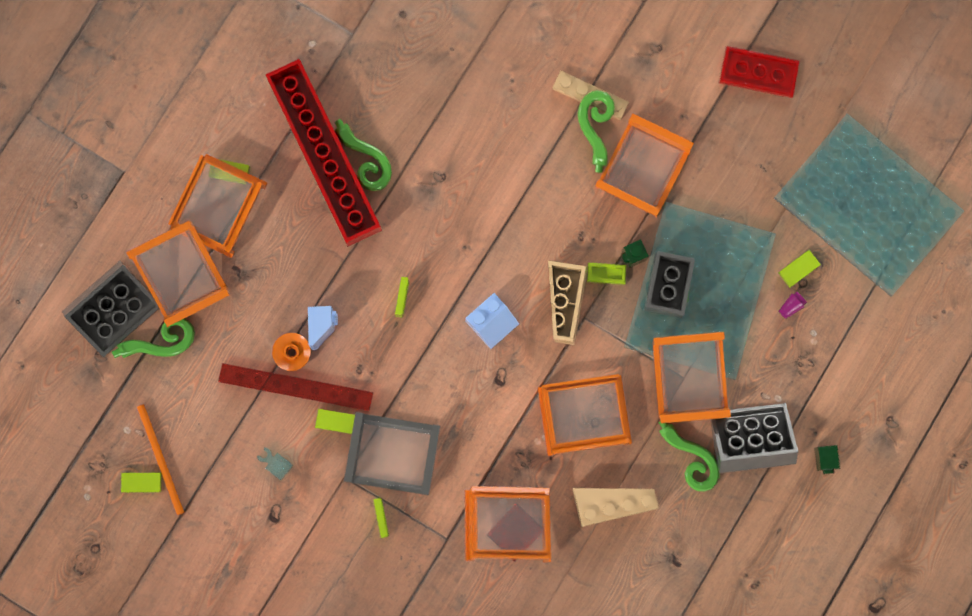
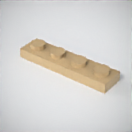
M560 71L553 86V90L579 102L592 91L606 92L563 71ZM606 92L611 96L615 104V111L612 117L621 120L629 102ZM594 101L590 104V107H596L601 112L605 113L607 110L606 104L602 101Z

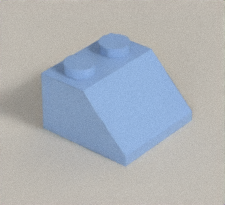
M495 293L465 318L466 323L490 349L519 325V322Z
M331 306L308 307L309 346L312 350H317L335 331V325H338V314H336V311Z

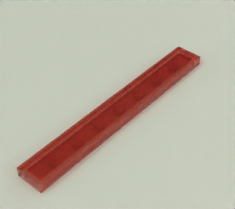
M222 363L218 380L219 383L369 412L373 398V392L224 363Z

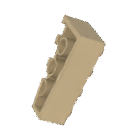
M548 261L554 340L557 343L575 345L587 268L586 266Z
M572 489L581 527L659 508L654 489Z

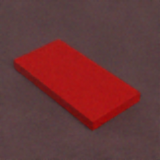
M726 46L719 83L793 98L800 61Z

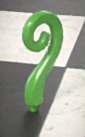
M596 90L587 94L580 102L578 121L584 135L593 148L592 165H596L595 172L603 173V166H607L608 154L605 144L590 125L588 109L594 101L604 102L607 107L606 112L600 114L598 108L593 107L591 109V116L597 122H606L613 116L615 104L611 96L606 92Z
M341 119L335 121L334 123L337 128L334 131L343 144L353 150L372 156L381 166L382 175L380 179L371 182L365 177L366 171L370 170L376 174L379 168L372 162L363 163L357 171L359 183L370 191L385 188L392 175L388 158L378 148L356 138L349 125L343 124Z
M185 318L168 327L164 322L161 328V335L169 343L176 342L179 339L177 334H170V328L174 325L183 328L185 335L180 343L164 347L142 340H128L118 344V349L112 351L114 358L121 355L123 358L139 352L162 357L175 356L186 351L192 344L195 335L194 327Z
M659 421L658 423L662 428L659 432L666 442L674 448L701 457L709 467L710 475L708 479L698 482L693 478V472L698 470L700 473H705L706 467L701 462L689 464L685 470L687 484L696 491H708L714 488L720 476L717 460L714 455L701 445L682 438L673 424L669 425Z

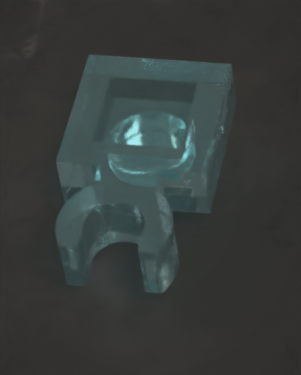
M264 447L268 455L266 458L258 455V460L264 463L267 462L266 469L279 480H282L293 465L278 453L273 457L271 450Z

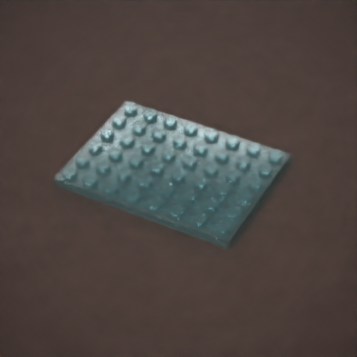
M849 114L844 116L774 197L777 202L890 297L894 295L964 212L961 207Z
M666 202L624 348L653 356V338L724 332L726 378L735 380L776 234ZM657 251L695 259L685 313L682 318L644 311L654 256ZM715 341L663 345L665 360L717 375Z

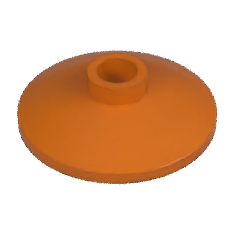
M297 333L283 334L275 341L272 348V356L275 363L286 371H296L303 368L308 363L311 355L308 341ZM292 349L296 351L294 356L289 355V351Z

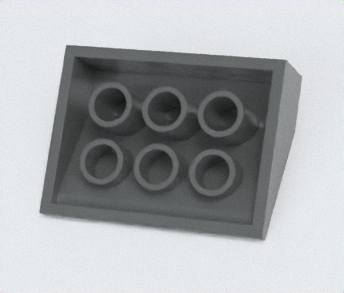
M119 260L69 304L62 313L77 331L104 357L158 310L159 307L150 292Z
M786 403L730 410L731 417L710 419L719 473L796 464L798 448Z

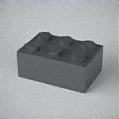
M660 251L656 252L644 311L677 318L684 316L695 263L694 258Z

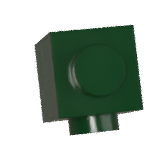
M641 239L624 246L621 253L624 263L628 264L629 268L646 261L649 257Z
M838 445L814 448L817 471H823V474H834V470L840 469Z

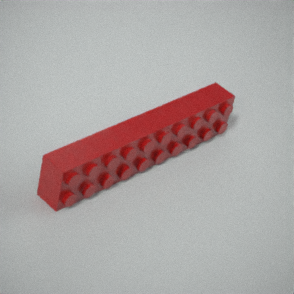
M300 59L265 74L347 247L381 232L382 229Z

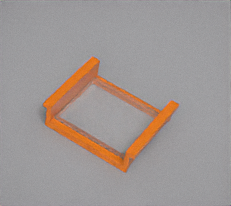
M632 113L628 126L595 187L657 218L694 143Z
M208 154L205 156L201 155L169 220L170 229L188 220L192 221L205 246L232 258L235 253L232 249L261 188L265 190L268 182ZM186 231L181 233V235L188 237Z
M188 220L126 252L129 259H132L155 299L164 316V322L167 327L229 296L228 287L192 221Z
M724 332L653 338L660 422L670 423L731 417L727 400L723 351Z
M615 374L566 381L538 387L548 456L621 444H632L621 375Z
M472 486L470 490H465V561H474L476 558L543 559V562H551L550 488Z

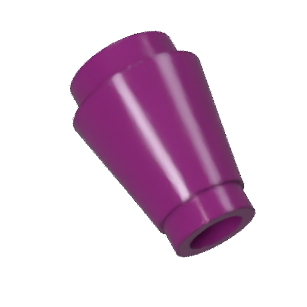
M795 292L788 297L778 312L787 319L805 308L804 305L807 302L798 292Z

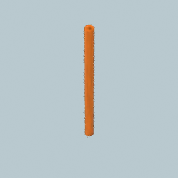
M140 405L137 407L176 514L181 515L185 512L145 405Z

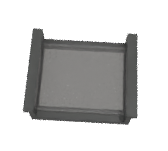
M356 412L344 482L429 495L440 425H429Z

